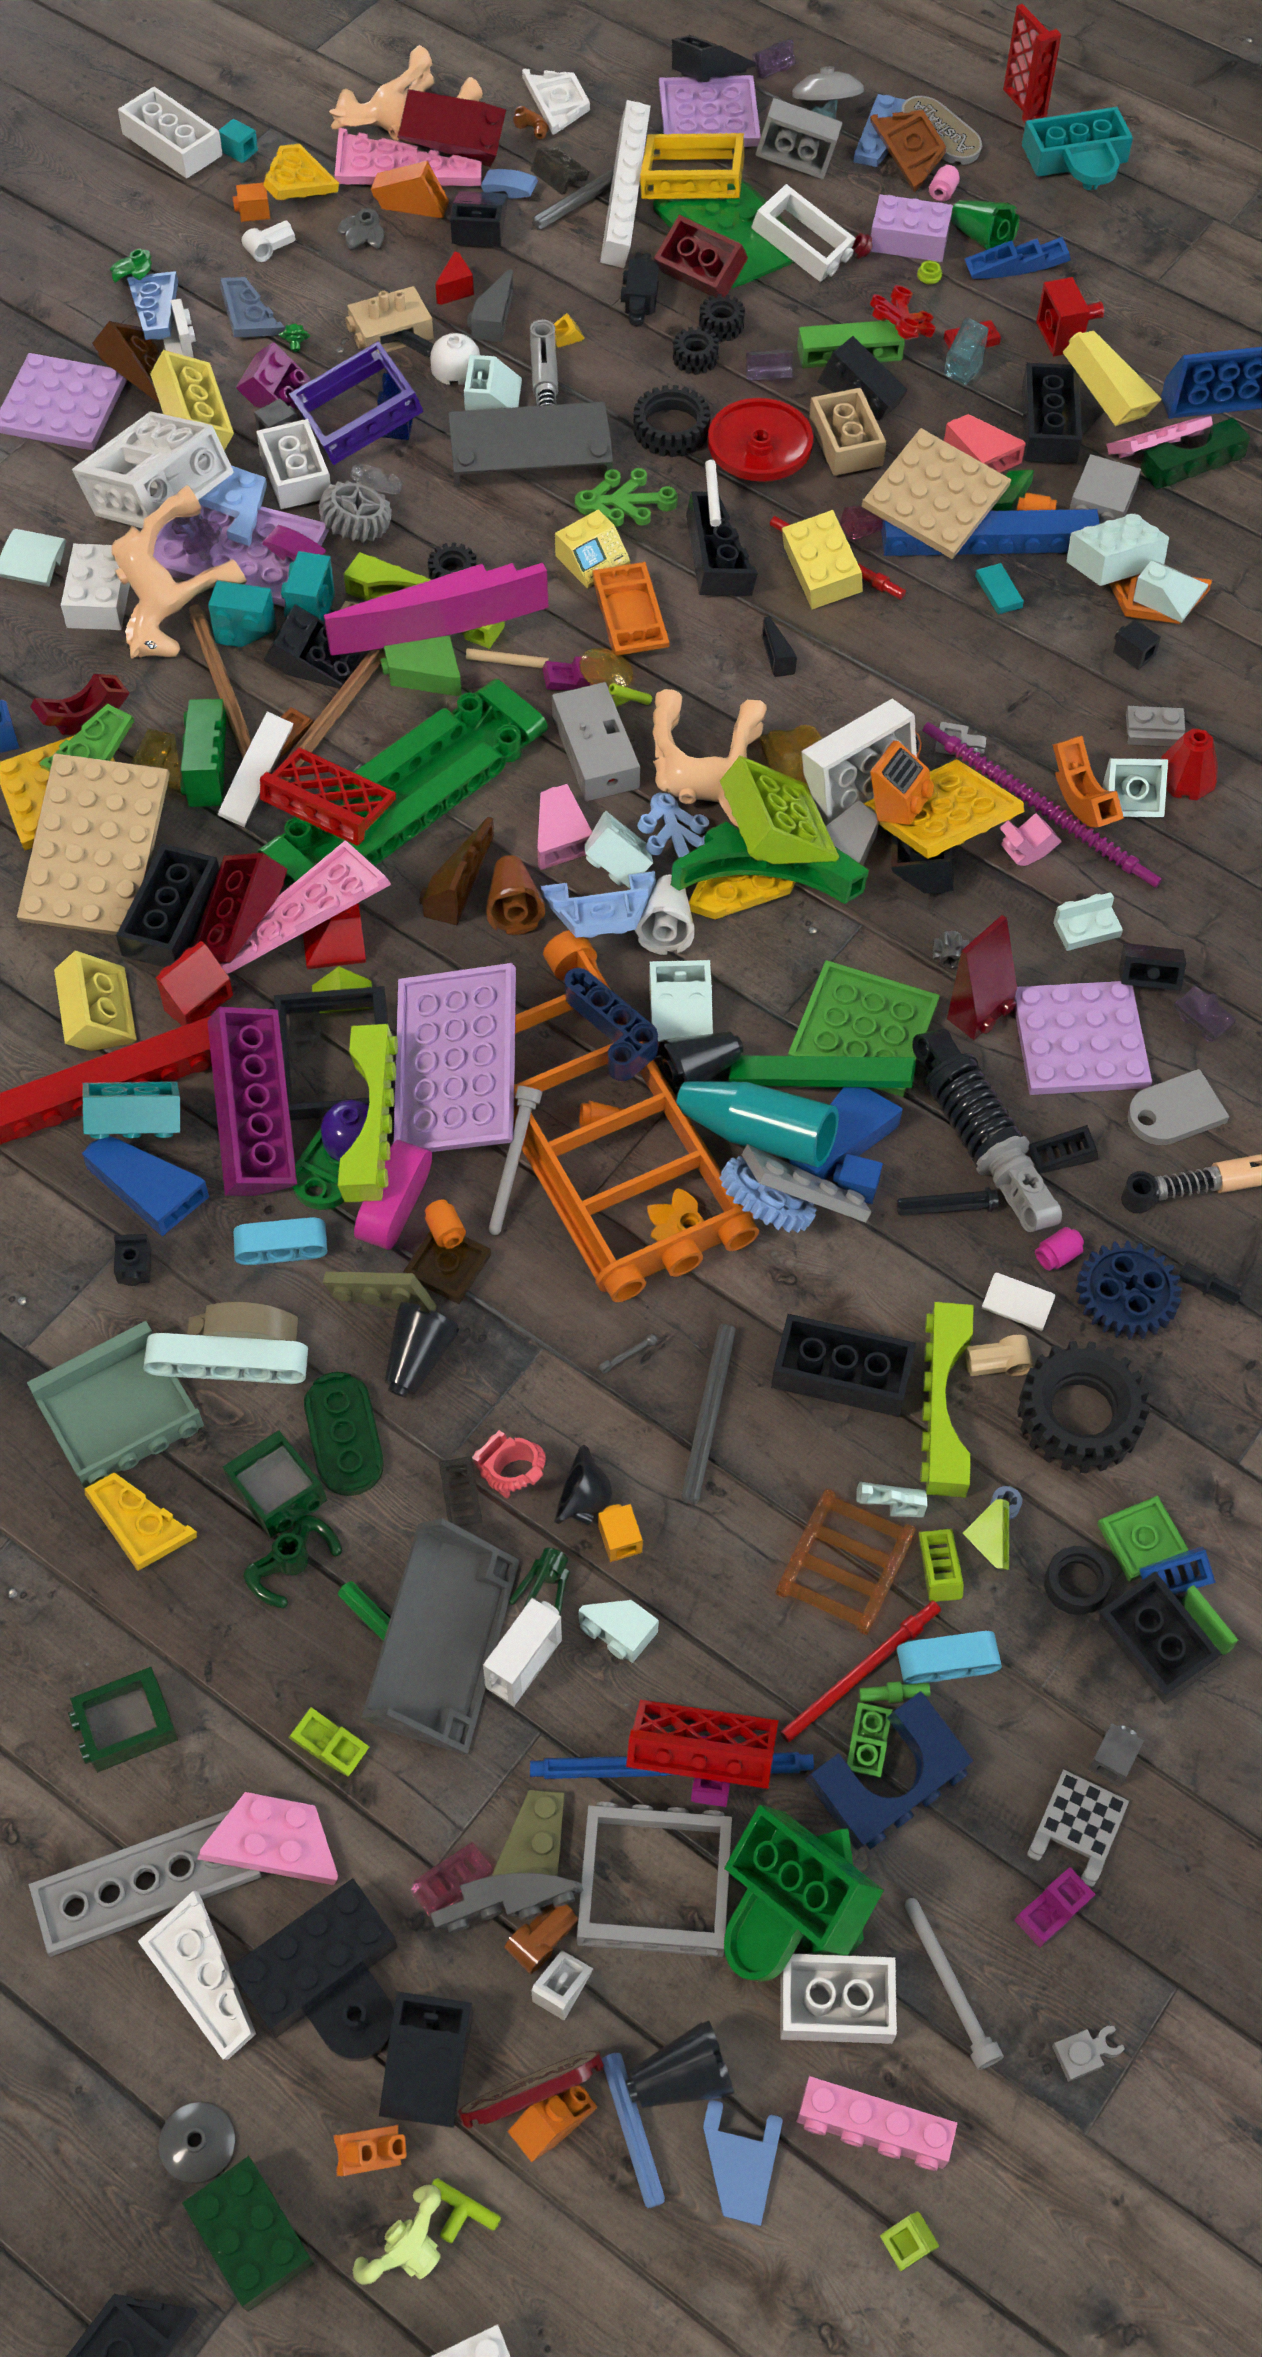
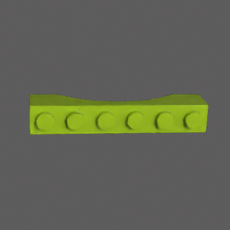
M359 552L344 573L346 593L365 601L431 580L423 575L415 574ZM505 621L461 633L465 640L490 649L504 629Z
M388 1024L351 1026L349 1053L356 1070L362 1075L369 1086L370 1103L367 1119L361 1133L350 1149L340 1158L338 1188L344 1202L381 1201L383 1199V1188L388 1187V1171L385 1169V1161L390 1160V1144L387 1141V1134L392 1133V1117L389 1114V1107L394 1106V1091L391 1088V1081L396 1080V1065L393 1062V1055L398 1054V1040L396 1036H392Z
M934 1302L932 1314L926 1313L925 1333H930V1343H925L924 1362H930L929 1372H924L923 1391L929 1392L928 1402H923L922 1421L928 1422V1432H922L921 1451L927 1452V1462L921 1463L920 1482H926V1495L966 1498L970 1486V1453L959 1440L951 1424L946 1406L945 1389L950 1371L957 1360L965 1353L966 1347L970 1346L973 1336L974 1305Z

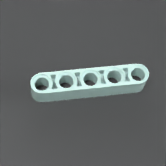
M154 1333L147 1338L143 1369L147 1373L156 1376L297 1384L303 1382L306 1378L308 1347L296 1341Z

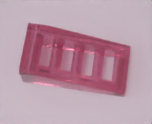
M862 505L844 508L840 519V526L849 539L860 538L882 530L883 519L863 508Z
M471 1842L415 1879L412 1894L432 1919L431 1913L453 1905L463 1897L460 1885L486 1878L493 1873L494 1869ZM466 1858L477 1871L473 1875L462 1862ZM453 1868H455L461 1875V1877L464 1879L463 1882L460 1883V1881L451 1871ZM443 1877L451 1887V1890L447 1891L439 1879ZM430 1886L432 1887V1889L434 1890V1892L437 1894V1896H438L439 1898L436 1897V1895H435V1894L433 1893V1891L430 1889Z

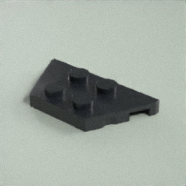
M113 2294L66 2357H168L200 2313L190 2307H180L164 2304L163 2302Z

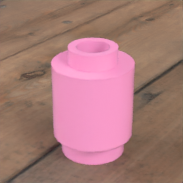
M946 165L937 171L929 186V193L935 200L945 202L951 198L960 180L958 170L954 166Z

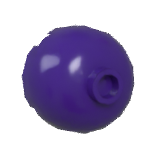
M345 1100L332 1106L324 1115L321 1124L323 1147L329 1156L340 1162V1158L350 1149L361 1133L367 1119L368 1104L358 1100Z

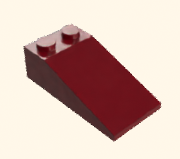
M408 89L397 137L450 155L481 161L482 165L491 168L497 155L506 109L485 102Z
M264 853L224 855L192 947L202 941L219 964L231 963L278 898L288 869Z
M1001 915L961 950L947 1020L972 1040H975L982 1033H989L996 1024V1020L1002 1015L1005 1017L1010 1014L1016 1005L1014 1000L1017 992V983L1008 921L1004 915Z

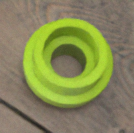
M925 261L918 268L917 277L925 284L937 283L942 278L941 267L935 261Z

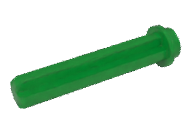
M349 1581L343 1584L338 1591V1596L384 1642L390 1618L354 1582Z

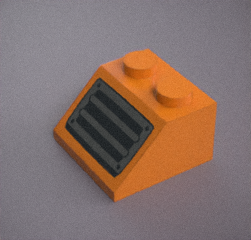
M893 741L870 771L878 821L910 825L916 815L921 812L926 801L933 795L934 784L933 781H930L929 768L899 741Z

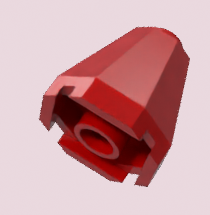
M1191 729L1183 734L1161 756V759H1168L1166 791L1175 798H1182V795L1190 796L1189 800H1198L1215 790L1218 761L1213 737L1206 730Z

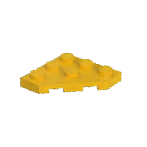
M301 144L279 146L277 155L270 165L269 173L265 176L264 187L276 200H286L287 198H305L311 195L338 192L339 182Z
M763 875L716 877L697 883L689 900L691 912L715 920L789 895L796 882Z

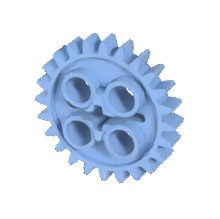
M738 1156L737 1159L732 1157L721 1172L722 1175L719 1179L723 1181L721 1186L727 1189L726 1195L734 1197L733 1203L744 1206L742 1211H750L753 1213L754 1219L759 1218L763 1220L765 1225L772 1223L777 1230L782 1226L787 1232L793 1229L799 1233L800 1230L805 1231L816 1216L815 1212L817 1209L813 1207L814 1203L759 1184L746 1161L741 1156Z

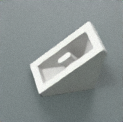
M561 1950L533 1985L531 1990L532 2002L560 2019L565 2020L590 1977L593 1968Z

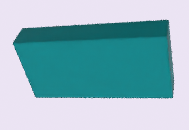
M1001 563L976 570L975 577L998 615L1023 607L1024 601Z

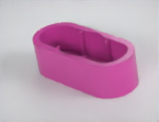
M396 1140L390 1147V1160L385 1161V1169L388 1171V1187L383 1188V1199L381 1201H363L354 1228L356 1239L386 1250H391L394 1247L428 1178L432 1163V1152L430 1150L401 1140Z

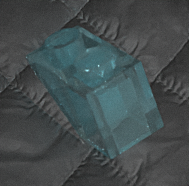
M968 317L964 319L947 354L944 375L966 385L978 373L983 364L988 327Z

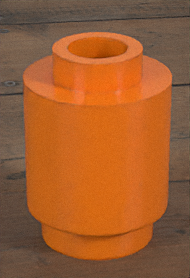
M1025 493V498L1019 497L1017 511L1055 510L1057 500H1052L1051 496Z
M443 1199L429 1204L425 1209V1221L436 1244L439 1247L446 1248L458 1246L463 1241L466 1230L454 1206Z

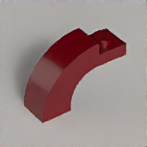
M93 674L89 683L77 694L65 699L34 698L30 708L44 725H55L62 735H72L82 730L81 726L107 704L119 709L130 692L116 675Z

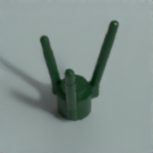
M544 1548L540 1559H535L531 1570L518 1586L509 1603L514 1605L535 1576H537V1579L524 1604L525 1607L532 1598H536L543 1582L553 1584L558 1580L554 1607L559 1611V1616H561L565 1585L570 1571L565 1568L568 1557L557 1549Z

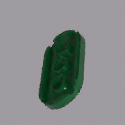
M345 1372L324 1374L313 1382V1386L309 1391L307 1390L304 1397V1410L317 1471L322 1483L332 1492L344 1496L359 1495L370 1490L379 1481L384 1468V1459L369 1392L365 1384L359 1379L351 1377V1374Z

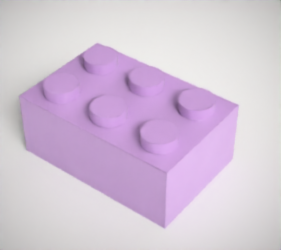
M880 194L872 225L871 237L873 247L871 252L943 262L953 205Z

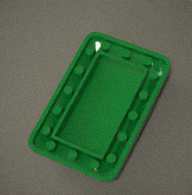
M743 178L740 198L655 199L653 201L654 211L670 229L677 217L681 215L742 244L748 260L731 288L739 287L795 263L751 228L757 211L767 201ZM728 184V190H735L734 184ZM780 215L775 218L792 231Z

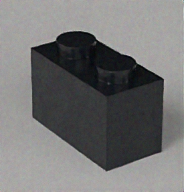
M1124 943L1119 966L1121 984L1181 991L1187 964L1184 950Z

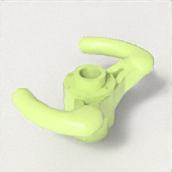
M424 2185L413 2192L414 2200L420 2203L419 2210L414 2220L409 2219L404 2223L398 2220L389 2228L384 2236V2239L387 2241L384 2247L386 2252L384 2255L372 2260L370 2263L364 2257L356 2259L353 2268V2276L356 2282L362 2285L371 2284L384 2271L399 2266L410 2277L415 2275L418 2279H422L436 2266L441 2254L436 2250L438 2245L427 2235L431 2214L435 2212L441 2202V2192L435 2185Z

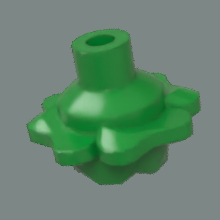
M291 324L285 326V331L279 333V337L290 343V351L297 352L300 351V343L310 338V334L304 330L301 324Z

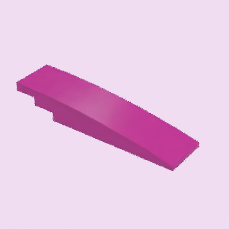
M513 563L489 571L485 570L483 564H479L324 615L330 653L331 655L368 651L381 649L388 645L452 635L548 608L547 570L543 563L516 571Z

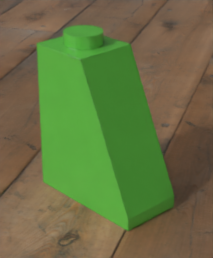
M450 635L384 646L385 658H380L383 675L389 676L391 686L451 696L462 695L460 674Z

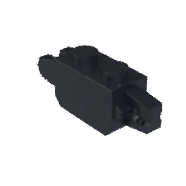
M636 253L634 259L629 260L628 270L624 269L623 285H626V287H621V303H625V314H629V323L635 327L643 324L645 315H651L656 312L659 264L651 260L650 253Z

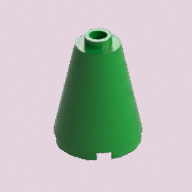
M959 200L953 205L951 223L985 250H988L1011 240L1012 242L1014 241L1019 229L1020 217L1015 212L1016 206L1010 203Z

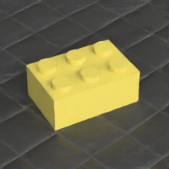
M833 510L782 528L784 549L812 610L863 592L862 572Z

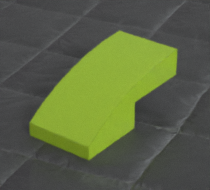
M312 1707L288 1737L300 1747L349 1777L369 1749V1746L344 1727L341 1726L339 1728Z

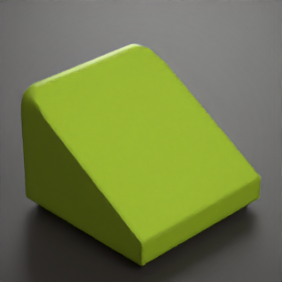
M918 2211L907 2216L880 2235L900 2272L939 2247L935 2237Z

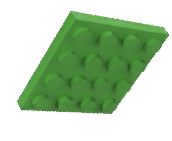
M826 960L788 1056L915 1057L916 1063L917 1058L912 1048L913 1038L917 1034L928 1032L940 995ZM875 1088L901 1097L904 1096L906 1088Z

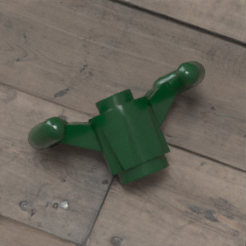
M310 1514L296 1521L291 1533H283L273 1542L272 1550L266 1557L246 1567L243 1578L249 1590L264 1603L280 1609L285 1608L288 1605V1599L266 1589L261 1584L260 1579L277 1572L287 1576L298 1575L303 1572L308 1565L309 1555L306 1549V1542L311 1531H316L323 1537L331 1555L339 1556L342 1553V1547L338 1536L332 1528L321 1519Z

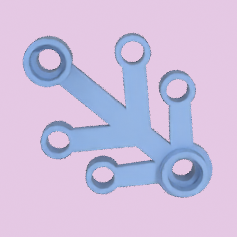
M657 793L652 796L650 801L651 812L641 816L637 825L638 829L643 833L650 834L654 831L659 819H663L666 825L657 836L649 837L646 850L650 854L660 855L670 838L678 858L689 854L685 840L695 847L704 845L705 836L701 838L697 834L706 832L709 825L707 817L701 814L693 817L679 808L676 799L668 793ZM677 819L690 826L692 831L679 824Z

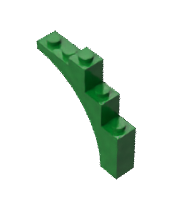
M726 821L706 832L704 845H700L696 850L683 857H679L673 863L670 883L671 886L680 891L697 882L716 877L763 875L805 884L846 904L864 893L869 870L837 847L835 848L839 858L837 861L772 864L764 860L758 861L749 855L748 848L739 830Z

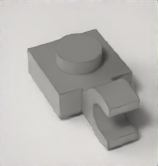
M947 722L940 723V730L949 736L955 735L960 738L961 744L967 743L968 749L970 747L974 748V753L980 752V754H984L987 737L969 735V726ZM936 742L935 752L950 754L944 750V746L941 743Z

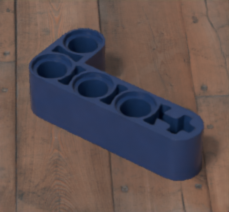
M573 968L567 972L564 979L567 1003L614 1042L608 1050V1071L610 1076L617 1081L631 1079L657 1056V1029L589 971L583 968Z

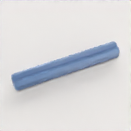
M612 2053L603 2057V2068L644 2204L647 2208H653L663 2204L665 2196L636 2102L632 2103L625 2082L629 2078L622 2055L620 2053Z

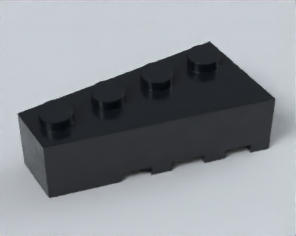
M691 491L686 518L699 595L752 596L758 572L755 566H751L748 560L749 554L746 548H742L738 540L739 534L736 528H732L729 522L730 516L720 496L721 524L713 527L710 524L708 492Z

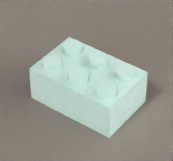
M1128 514L1122 518L1107 520L1102 524L1092 527L1088 526L1082 530L1072 532L1066 562L1099 586L1141 574L1151 560L1164 564L1169 537L1159 531L1157 527L1143 520L1141 516Z

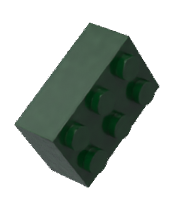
M250 2156L244 2158L182 2202L237 2300L247 2312L314 2264Z

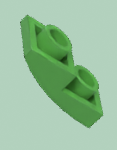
M858 1702L847 1765L854 1773L881 1778L890 1721L887 1717L892 1713V1709Z

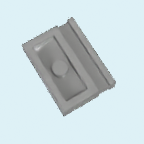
M1128 706L1126 710L1128 745L1171 747L1185 733L1184 708Z

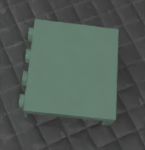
M146 1321L27 1382L33 1398L84 1490L86 1487L112 1473L133 1468L138 1464L139 1460L151 1454L163 1452L168 1448L169 1444L180 1438L193 1436L199 1428L204 1426L199 1410L195 1409L177 1377L156 1376L147 1373L143 1369L147 1338L153 1334Z

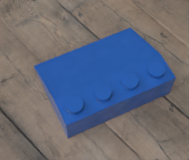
M1262 347L1183 355L1166 376L1161 394L1168 418L1262 409Z

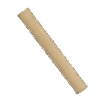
M469 648L466 650L467 660L541 669L545 661H549V658Z

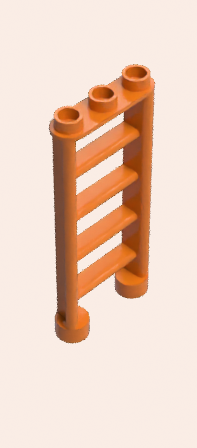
M567 930L548 942L544 948L543 956L557 979L564 980L567 972L573 968H583L610 989L597 967V953L588 938H575ZM564 994L515 1015V1034L571 1011L574 1008L567 1003ZM612 1044L518 1084H514V1126L519 1111V1106H517L518 1100L515 1099L518 1086L545 1091L608 1064V1050ZM654 1059L639 1071L653 1097L549 1142L531 1113L522 1146L524 1155L596 1279L597 1287L602 1292H608L614 1302L627 1301L639 1294L646 1286L644 1278L665 1268L670 1276L684 1275L701 1263L703 1260L701 1252L720 1243H723L726 1250L736 1251L749 1245L759 1235V1229L754 1222L753 1213L742 1211L744 1206L733 1203L734 1197L726 1195L727 1189L721 1186L723 1181L719 1179L722 1175L720 1167L690 1118L681 1112L676 1103V1095ZM663 1111L689 1154L582 1201L557 1156ZM698 1168L724 1212L616 1260L590 1215Z

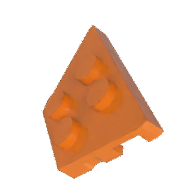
M1140 574L1109 583L1125 617L1176 624L1181 623L1133 601ZM1195 578V579H1197V580H1200V581H1202V582L1208 584V587H1207L1206 591L1203 593V595H1202V596L1200 597V599L1197 601V603L1195 604V606H1196V605L1202 600V598L1210 591V587H1211L1212 580H1210V579H1202V578Z

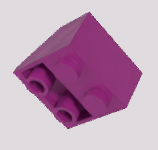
M273 342L256 353L236 389L255 407L263 408L281 398L288 407L291 406L294 409L295 404L289 393L310 382L311 378Z

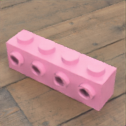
M811 2076L808 2078L797 2118V2123L803 2124L804 2129L819 2135H826V2132L841 2136V2141L849 2145L863 2147V2144L876 2147L878 2148V2153L895 2159H900V2156L915 2160L917 2166L937 2171L938 2168L944 2169L949 2162L957 2128L956 2122Z

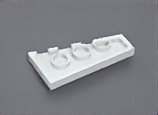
M193 1891L138 1942L221 2058L228 2060L256 2035V2032L199 1892Z

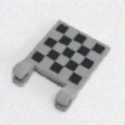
M1063 1769L1027 1856L1040 1861L1051 1839L1090 1858L1081 1879L1087 1886L1093 1887L1101 1874L1129 1801Z

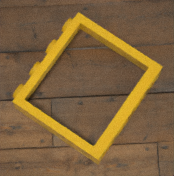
M744 133L647 134L640 174L641 199L740 198L745 157ZM655 149H660V154H654ZM733 159L732 170L651 171L653 160ZM728 184H734L735 190H728ZM654 185V191H648V186Z

